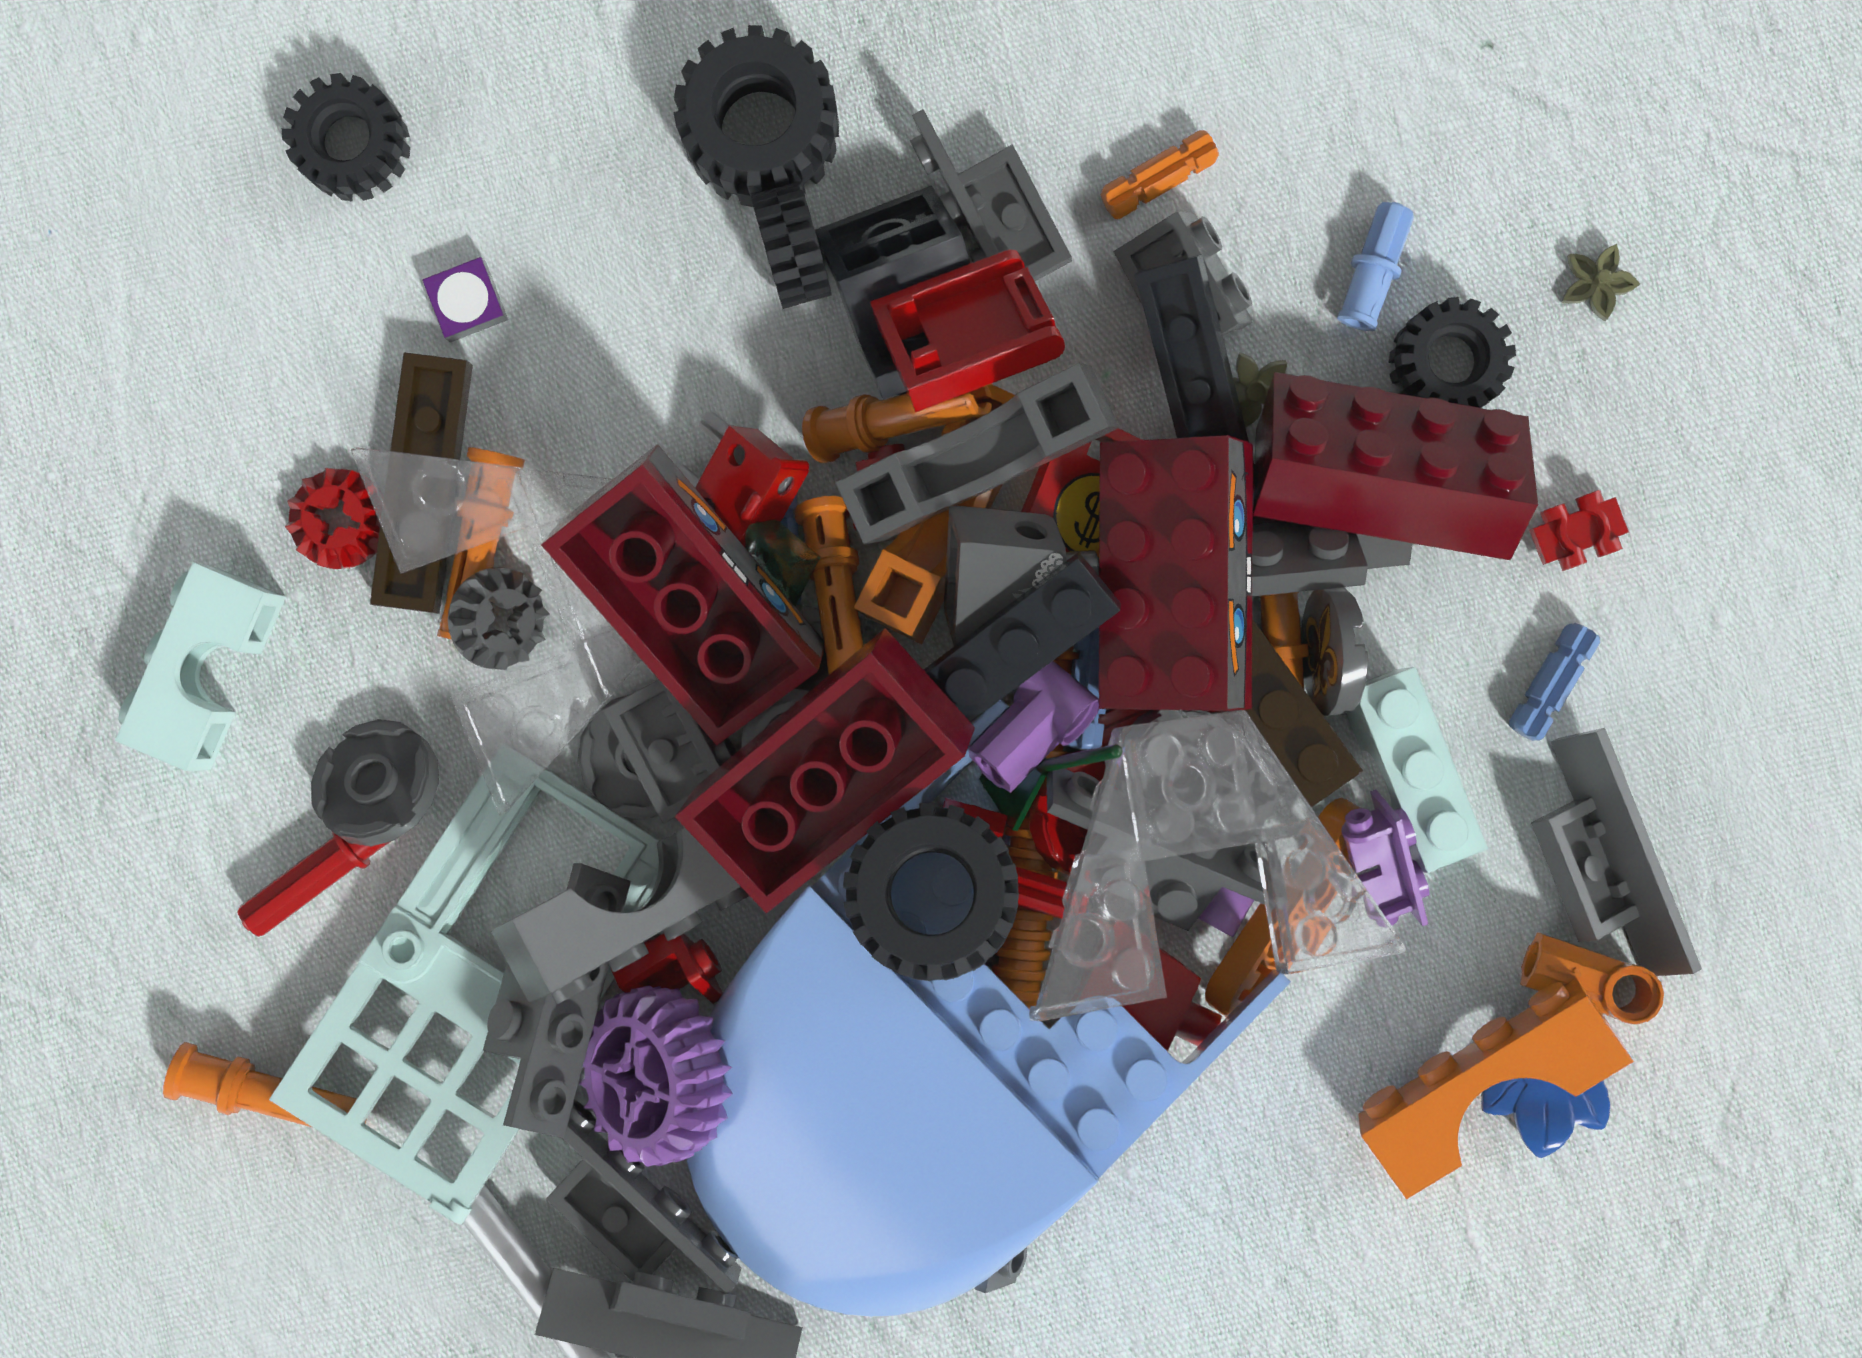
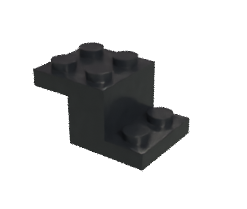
M932 185L815 229L820 248L835 279L857 344L883 400L895 395L906 394L907 392L879 330L870 302L971 264L963 236ZM924 332L902 340L910 361L912 351L929 345Z

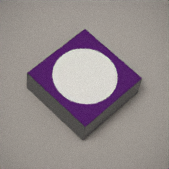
M482 257L422 279L444 338L450 343L508 320L488 265Z

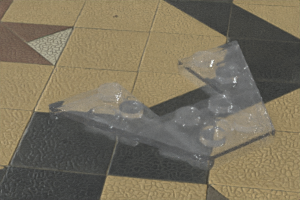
M359 447L350 449L401 574L526 529L572 648L451 694V699L499 816L506 814L642 661L541 546L542 542L563 518L613 479Z
M1245 710L1124 726L1112 730L1108 746L1117 744L1122 747L1123 753L1119 758L1105 761L1106 770L1104 777L1096 785L1089 811L1093 812L1081 854L1075 855L1062 899L1065 909L1060 926L1053 930L1049 943L1052 953L1036 1006H1031L1029 1017L1032 1021L1040 1022L1167 998L1145 861L1255 843L1275 967L1277 971L1283 974H1294L1405 953L1406 949L1393 927Z

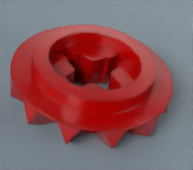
M325 468L323 472L313 477L302 479V486L295 496L287 500L290 510L289 522L285 525V528L292 536L296 545V551L316 565L330 569L356 567L368 561L377 553L384 495L379 487L363 474L347 469ZM339 501H343V513L351 516V520L360 523L358 529L350 526L348 528L337 527L333 535H329V523L322 520L321 516L315 514L317 508L322 510L324 508L335 509Z

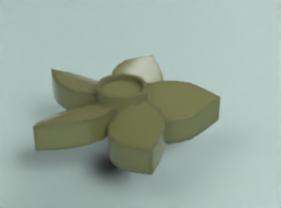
M1617 244L1605 249L1597 258L1596 263L1585 255L1569 254L1567 260L1570 270L1580 280L1573 283L1566 290L1561 303L1578 304L1589 299L1593 313L1603 321H1606L1616 305V295H1625L1638 287L1640 283L1631 273L1623 270L1616 271L1620 260Z
M1239 352L1236 362L1238 378L1233 377L1245 427H1248L1259 418L1274 372L1285 374L1287 368L1286 360L1270 362L1259 371L1252 357Z

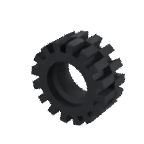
M341 73L330 74L331 85H326L318 77L309 82L315 93L308 97L299 89L293 96L301 105L298 111L286 107L283 118L292 127L291 129H281L282 140L291 147L285 150L289 160L298 167L297 170L329 196H332L334 193L341 200L353 201V194H357L365 201L374 198L371 189L376 186L385 193L393 187L386 178L391 173L400 178L405 171V168L399 162V158H409L410 146L404 141V138L410 137L406 124L400 119L402 115L382 91L374 84L370 87L361 77L352 75L351 82H349ZM347 116L358 117L364 120L369 129V141L366 148L357 157L350 160H337L330 157L325 147V135L332 124Z
M801 181L751 194L754 212L782 308L785 309L832 296Z
M1459 297L1447 298L1441 304H1438V301L1416 314L1397 333L1393 341L1397 345L1389 352L1388 363H1395V370L1389 374L1392 384L1400 382L1403 390L1398 394L1426 399L1439 398L1449 403L1482 408L1502 393L1506 388L1502 385L1503 382L1512 377L1515 368L1508 365V361L1516 356L1515 345L1506 346L1504 340L1512 334L1508 325L1505 324L1498 328L1493 321L1500 314L1493 308L1488 309L1484 313L1479 311L1480 301L1470 298L1464 304H1459ZM1445 336L1457 337L1470 347L1474 357V366L1470 376L1465 381L1458 383L1446 382L1434 374L1429 364V351L1436 339Z

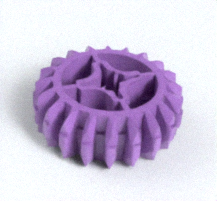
M650 985L631 989L628 993H619L612 999L606 1000L604 1006L597 1011L583 1063L585 1077L578 1084L586 1088L589 1098L584 1109L593 1110L597 1118L594 1128L595 1132L608 1133L610 1151L622 1150L628 1163L639 1161L644 1163L646 1167L652 1165L663 1166L671 1162L676 1163L691 1158L695 1152L702 1150V1147L706 1146L709 1141L717 1138L716 1127L728 1119L722 1103L733 1093L724 1084L723 1075L732 1067L721 1062L719 1049L725 1040L713 1038L711 1034L713 1017L699 1015L697 999L683 998L679 989L661 988V986L651 987Z

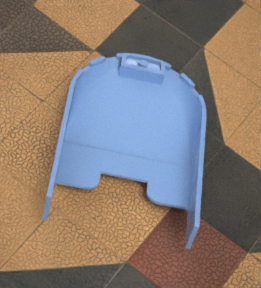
M1002 699L987 709L973 723L975 730L968 749L1009 708ZM968 749L965 757L902 807H905L907 811L920 808L919 803H931L973 761L969 757ZM867 833L814 885H809L777 920L724 990L709 1016L713 1017L711 1028L713 1038L725 1040L719 1049L721 1062L732 1067L723 1075L724 1084L733 1094L722 1103L728 1119L716 1127L717 1138L709 1141L706 1146L702 1147V1150L695 1152L693 1157L687 1159L695 1191L706 1215L732 1252L763 1280L799 1301L833 1312L870 1317L901 1315L922 1311L946 1303L987 1280L1063 1216L1291 981L1282 972L1272 970L1182 1063L1177 1061L1119 1003L1109 997L1095 995L1081 999L1049 1029L986 964L958 978L924 981L900 975L871 957L872 955L864 946L860 945L853 934L854 929L850 919L846 917L843 903L846 902V889L843 888L844 874L849 872L852 863L850 855L856 844L861 845L868 836ZM936 852L920 854L908 860L898 870L891 890L892 904L899 919L910 929L923 934H941L958 926L970 911L974 895L972 880L964 866L953 857Z

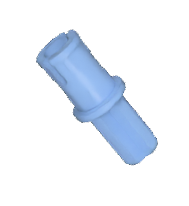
M1382 202L1377 207L1361 254L1354 255L1351 265L1355 268L1342 310L1339 311L1337 316L1338 321L1349 327L1363 331H1375L1391 281L1397 280L1401 275V268L1397 264L1414 219L1413 211L1403 206V204Z

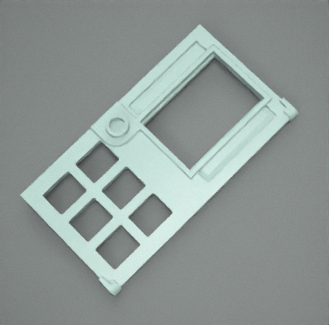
M502 743L269 1099L431 1202L430 1208L457 1224L464 1223L472 1210L471 1205L520 1129L503 1125L511 1093L496 1116L459 1093L463 1083L484 1052L483 1047L488 1033V1017L491 1009L496 1004L505 970L454 939L448 933L541 790L631 846L613 875L631 881L623 913L636 912L647 901L655 886L659 866L657 842L660 840L627 819L610 811L606 806L505 743ZM610 965L600 1002L615 980ZM383 979L419 1001L415 1011L390 1049L354 1027L358 1016ZM435 1012L472 1035V1038L443 1083L406 1059ZM341 1043L377 1065L376 1071L348 1113L312 1090L313 1085ZM508 1057L516 1063L520 1064L521 1059ZM394 1076L430 1098L429 1105L402 1147L365 1124V1120ZM446 1110L454 1113L484 1133L455 1180H452L418 1158L420 1150Z

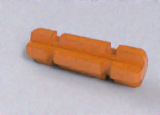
M1199 130L1183 139V144L1180 145L1179 149L1173 145L1130 170L1129 178L1126 179L1124 176H1120L1106 184L1100 195L1110 215L1114 219H1121L1135 211L1139 201L1147 204L1188 180L1191 171L1198 174L1213 165L1219 156V152L1209 133L1205 130Z

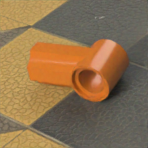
M1537 933L1533 942L1527 948L1521 966L1522 977L1520 985L1540 991L1552 983L1562 982L1565 986L1577 978L1602 1014L1630 1024L1648 1022L1658 1014L1663 1005L1664 991L1660 980L1653 972L1642 966L1620 961L1542 933ZM1630 975L1636 987L1635 996L1629 1004L1618 1008L1612 996L1613 987L1620 978Z

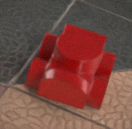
M1597 490L1575 499L1579 508L1577 512L1569 514L1565 503L1541 511L1540 515L1544 524L1529 529L1542 565L1558 560L1562 571L1587 563L1583 552L1584 549L1593 546L1598 558L1623 549L1619 536L1629 533L1616 497L1604 501L1601 491Z

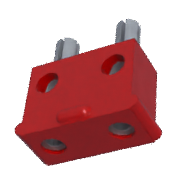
M711 411L703 415L702 419L706 422L700 421L699 428L718 443V446L702 476L698 477L686 465H680L678 469L753 558H758L762 556L809 473V463L805 460L794 459L759 429L729 425L719 415Z

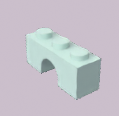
M192 562L189 572L183 573L172 589L170 604L173 608L164 629L157 632L147 646L144 662L148 666L138 689H134L129 693L120 708L118 720L122 725L115 741L184 771L211 770L236 712L216 704L205 694L200 682L202 664L213 650L221 646L228 647L237 652L261 654L286 597L220 568Z
M1416 668L1395 669L1367 680L1361 702L1353 711L1345 712L1360 749L1367 751L1373 757L1381 771L1390 795L1392 809L1402 808L1412 823L1417 840L1415 845L1409 847L1412 860L1419 864L1423 872L1430 873L1488 850Z

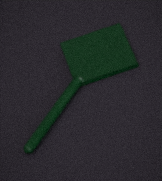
M1115 744L1048 759L1045 757L1011 793L1002 787H997L983 773L979 780L1001 814L1007 815L1006 822L1013 831H1018L1048 772L1121 757L1123 749Z

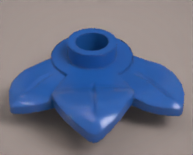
M1531 1078L1506 1080L1487 1088L1481 1093L1482 1111L1492 1115L1514 1114L1522 1141L1539 1158L1546 1157L1560 1149L1573 1133L1575 1123L1590 1129L1603 1130L1607 1125L1610 1115V1101L1604 1081H1601L1577 1097L1557 1085Z

